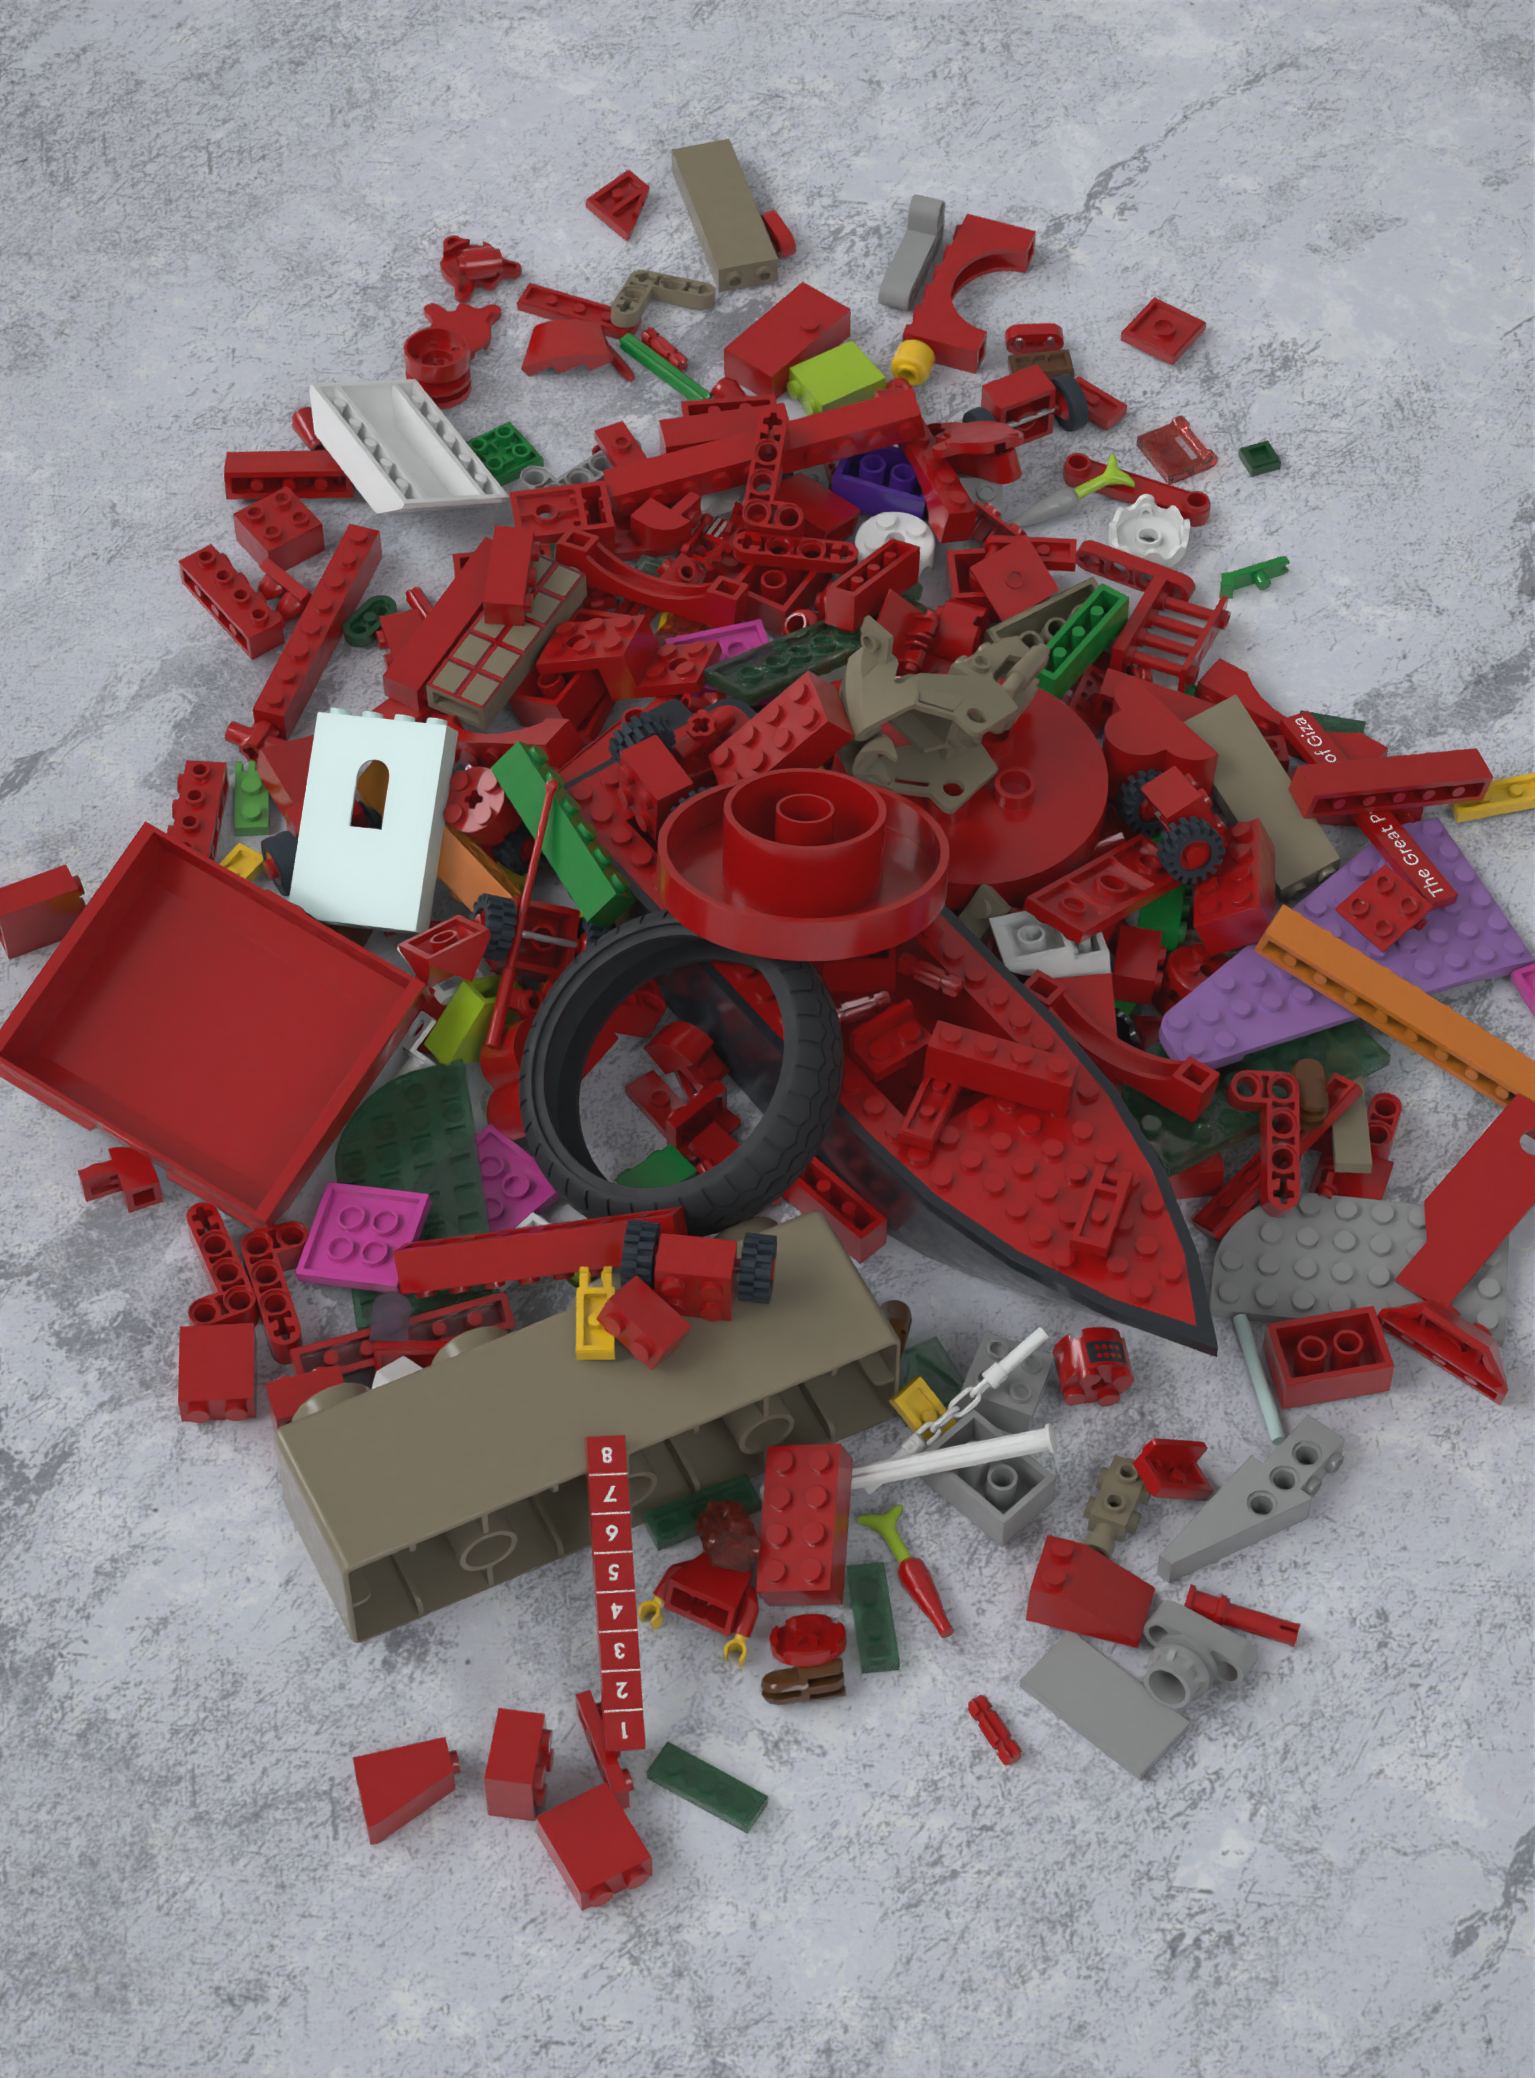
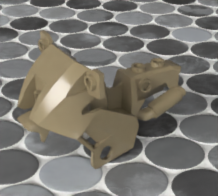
M868 615L864 618L861 628L862 635L860 640L862 647L849 657L838 693L855 737L838 750L836 754L849 776L897 794L928 797L943 812L948 814L954 813L997 773L998 768L985 747L981 744L982 737L988 731L993 734H1000L1004 730H1009L1037 694L1040 680L1036 677L1046 667L1050 650L1047 645L1042 643L1029 648L1016 635L1002 638L993 644L985 642L979 647L976 654L969 658L966 655L959 657L950 666L948 674H907L895 679L898 660L892 655L893 635ZM1000 679L1005 680V682L1002 685L998 683ZM888 722L912 745L895 748L892 740L881 731L882 727L880 725ZM877 754H883L884 756L878 758ZM895 779L929 783V785L924 787L896 783ZM946 784H957L962 788L963 793L959 796H950L944 792L943 787Z

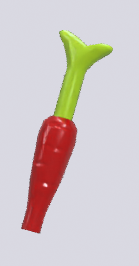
M901 1504L896 1505L886 1514L859 1516L857 1519L858 1523L873 1529L885 1538L899 1563L897 1576L902 1586L932 1622L941 1638L951 1636L954 1629L946 1616L930 1571L921 1559L911 1556L896 1530L897 1521L903 1511V1506Z

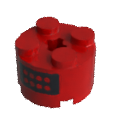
M1102 1326L1081 1329L1083 1336L1071 1340L1070 1334L1063 1337L1055 1344L1052 1354L1055 1356L1054 1362L1065 1403L1073 1406L1081 1403L1098 1402L1103 1407L1118 1403L1120 1400L1119 1395L1124 1393L1134 1382V1374L1124 1336L1121 1338L1120 1332L1115 1328Z

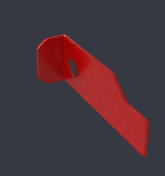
M1517 1094L1424 1200L1426 1243L1395 1278L1397 1284L1424 1301L1435 1300L1439 1304L1442 1302L1451 1304L1535 1204V1155H1531L1523 1150L1520 1139L1526 1134L1535 1140V1103Z

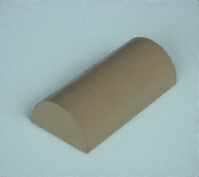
M1093 576L987 629L984 633L983 643L990 642L993 644L1002 638L1017 635L1029 648L1038 646L1041 643L1046 645L1098 588L1099 584Z

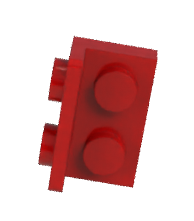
M1091 664L1060 700L1075 711L1087 724L1092 733L1096 735L1101 730L1104 721L1091 716L1106 674Z
M906 999L898 1005L888 1007L874 1019L862 1022L850 1033V1056L877 1083L926 1054L931 1034L913 1017V1004L909 999Z

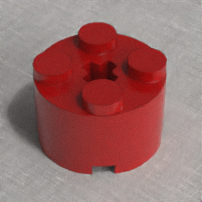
M952 598L945 601L943 607H937L936 612L939 614L938 620L940 624L937 627L932 644H928L930 649L926 654L951 662H955L963 655H966L968 658L974 655L979 647L984 644V633L989 629L990 618L984 616L990 613V609Z
M472 767L465 771H457L451 776L450 790L443 817L453 828L474 842L485 846L499 844L505 840L503 837L510 831L515 832L522 818L489 768Z

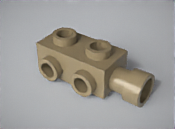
M1117 1455L1114 1456L1109 1468L1103 1466L1096 1484V1488L1100 1489L1097 1498L1090 1496L1083 1516L1089 1519L1087 1530L1093 1532L1087 1535L1084 1544L1108 1559H1111L1115 1549L1114 1540L1123 1542L1127 1533L1135 1534L1141 1518V1513L1136 1512L1139 1503L1147 1505L1151 1496L1132 1464L1135 1459L1123 1458Z

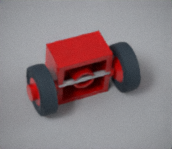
M1036 364L982 385L981 407H976L964 413L962 423L976 421L1004 423L1024 434L1023 444L1052 434L1054 417L1058 424L1067 432L1083 428L1088 423L1089 412L1084 393L1078 382L1071 375L1063 374L1049 380Z

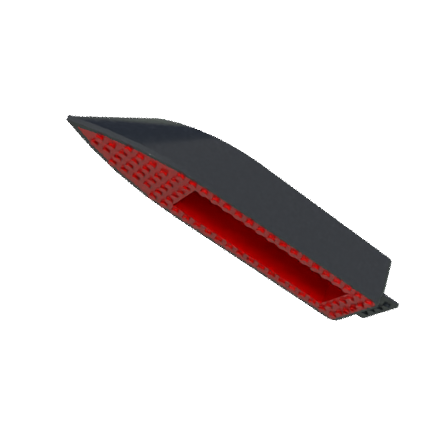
M732 698L719 700L704 708V710L713 714L722 706L726 707L736 720V725L729 729L733 734L757 714L747 703ZM676 699L668 700L650 710L660 714L674 732L676 742L687 734V720L694 715L681 701ZM721 740L718 743V747L723 743ZM588 743L587 745H585V746L580 750V752H581L584 748H586L590 743ZM695 756L684 765L679 763L687 775L712 766L709 757L697 758ZM611 758L565 783L563 787L568 795L579 803L581 807L580 814L597 831L598 835L596 838L600 845L606 848L613 856V865L617 871L623 874L630 882L631 887L629 890L636 901L614 922L618 927L637 917L666 910V907L660 899L657 889L658 842H655L648 832H643L640 829L632 810L629 807L625 808L621 804L617 795V789L619 788L617 769L620 766L614 758ZM714 773L692 781L695 793L698 792V788L704 787L707 789L708 786L715 787L719 785ZM944 904L942 911L929 927L915 937L896 946V963L902 953L907 952L917 957L918 962L922 959L946 970V975L948 976L950 973H953L963 978L964 987L958 997L953 998L943 993L942 988L938 991L912 979L914 975L911 974L908 977L896 970L895 992H888L891 1004L898 1005L904 1000L909 999L913 1004V1017L931 1036L937 1021L940 1020L1080 1061L1074 1092L1065 1117L962 1087L933 1151L897 1141V1132L924 1078L923 1070L926 1054L876 1083L850 1056V1033L860 1023L868 1022L880 1015L875 1011L873 1012L874 1016L849 1024H845L844 1021L841 1022L844 1056L842 1086L829 1131L815 1157L887 1219L888 1235L924 1256L966 1274L1115 1321L1217 1357L1218 1344L1198 1252L1165 1169L1117 1089L1065 1027ZM711 961L685 965L655 977L654 980L668 1008L680 1021L698 1027L714 1041L710 1048L730 1070L727 1074L758 1109L765 1114L776 1090L782 1068L784 1028L777 999L761 971L737 963ZM810 961L823 979V961ZM829 991L836 1008L840 1007V1003L866 995L872 998V994L876 993ZM1097 1162L1107 1164L1109 1169L1120 1172L1122 1169L1134 1171L1133 1183L1127 1195L1106 1258L1069 1248L1070 1238Z

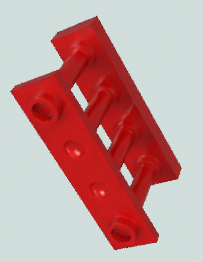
M1154 575L1112 647L1109 668L1123 673L1127 665L1132 666L1136 664L1179 678L1177 691L1185 693L1189 684L1195 685L1200 665L1220 629L1226 630L1231 615V612L1226 610L1229 597L1222 595L1216 608L1212 610L1170 597L1169 593L1165 592L1167 578ZM1159 610H1171L1207 621L1204 628L1159 615ZM1154 627L1196 639L1197 641L1194 646H1190L1148 633V629L1153 630ZM1145 645L1187 659L1181 665L1139 652L1137 648H1143Z

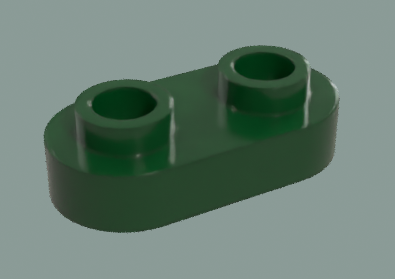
M377 595L368 599L345 620L343 624L345 641L353 647H365L372 644L376 640V631L381 630L379 617L381 615L397 613V605L394 599L386 595Z

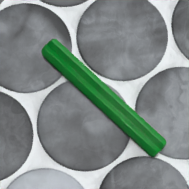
M627 333L624 337L620 338V348L688 400L712 399L709 391L631 333Z

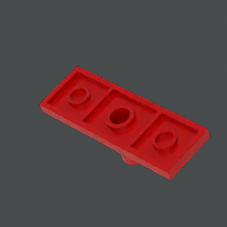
M1139 834L1026 897L1023 910L1033 915L1037 921L1048 924L1061 932L1066 939L1078 944L1102 932L1108 947L1118 921L1183 883L1179 880L1176 881L1159 862L1160 859L1157 857L1156 851L1160 849L1157 847V843Z

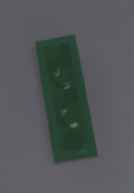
M744 1473L642 1513L643 1523L657 1550L660 1551L762 1510V1502L747 1473Z
M884 1562L847 1565L846 1577L861 1674L900 1670V1659Z
M668 1741L647 1770L648 1780L746 1834L750 1832L768 1805L767 1795Z

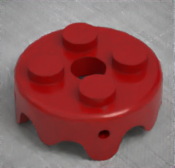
M1201 943L1176 948L1170 953L1162 969L1163 977L1160 995L1162 997L1170 996L1175 990L1182 1000L1231 958L1223 953L1210 957L1204 944Z

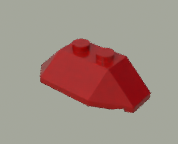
M1435 1300L1381 1309L1377 1317L1384 1332L1501 1406L1509 1389L1497 1340L1491 1337L1492 1333L1486 1327L1479 1323H1469L1460 1317V1312L1452 1305L1445 1302L1439 1304Z

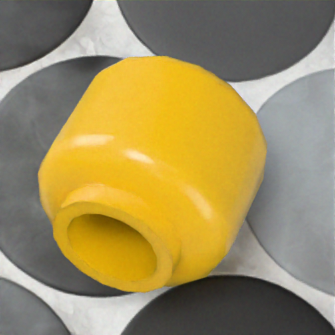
M906 340L897 347L890 367L892 375L895 378H905L912 386L924 384L934 366L935 356L927 344L918 340Z

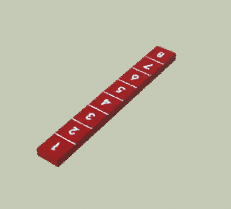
M625 1435L587 1436L585 1438L604 1750L605 1753L640 1751L646 1749Z

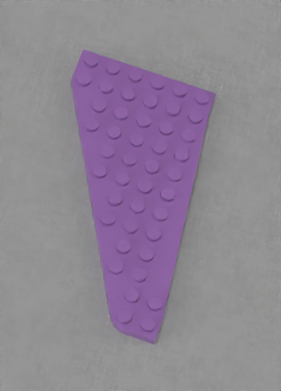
M1438 817L1402 824L1404 829L1458 894L1456 903L1426 914L1424 918L1427 920V924L1422 930L1410 929L1382 953L1335 911V908L1384 864L1392 869L1372 843L1292 908V910L1298 911L1303 917L1322 929L1330 931L1335 937L1346 944L1360 950L1378 964L1389 968L1394 974L1410 984L1421 988L1428 995L1464 984L1509 975L1513 970L1535 963L1534 957ZM1258 942L1247 945L1166 1012L1159 1029V1040L1170 1059L1185 1061L1191 1056L1206 1066L1217 1069L1243 1060L1244 1055L1360 1017L1253 951Z

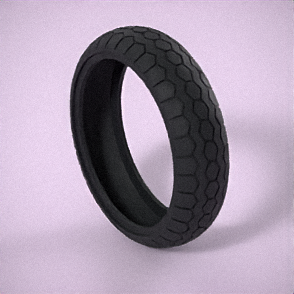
M667 909L637 917L607 932L583 950L561 973L540 1005L525 1041L519 1073L520 1113L530 1151L542 1174L561 1198L587 1219L683 1206L688 1236L705 1237L719 1233L726 1228L754 1217L774 1203L801 1176L818 1152L835 1115L842 1086L844 1056L839 1017L830 992L810 961L765 958L725 948L696 935L684 927ZM720 961L746 965L761 971L770 984L781 1012L784 1028V1053L776 1090L756 1128L721 1163L690 1180L654 1188L627 1187L609 1182L596 1166L586 1146L582 1133L579 1109L580 1087L584 1067L590 1050L607 1020L641 986L659 975L685 965Z

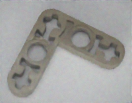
M637 270L630 274L611 306V322L615 326L623 328L635 326L651 300L699 310L710 309L715 305L716 289L713 285L706 282L649 270Z

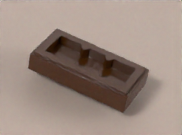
M1069 349L1008 355L1007 364L1010 374L1037 364L1049 380L1063 374H1069L1074 378V368Z

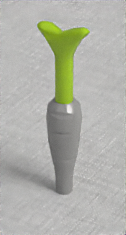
M1112 453L1109 456L1107 468L1102 475L1076 488L1066 486L1057 489L1029 507L1019 516L1006 522V524L1010 525L1013 522L1022 529L1070 512L1077 507L1080 499L1108 485L1135 487V482L1126 473L1118 469L1117 458Z

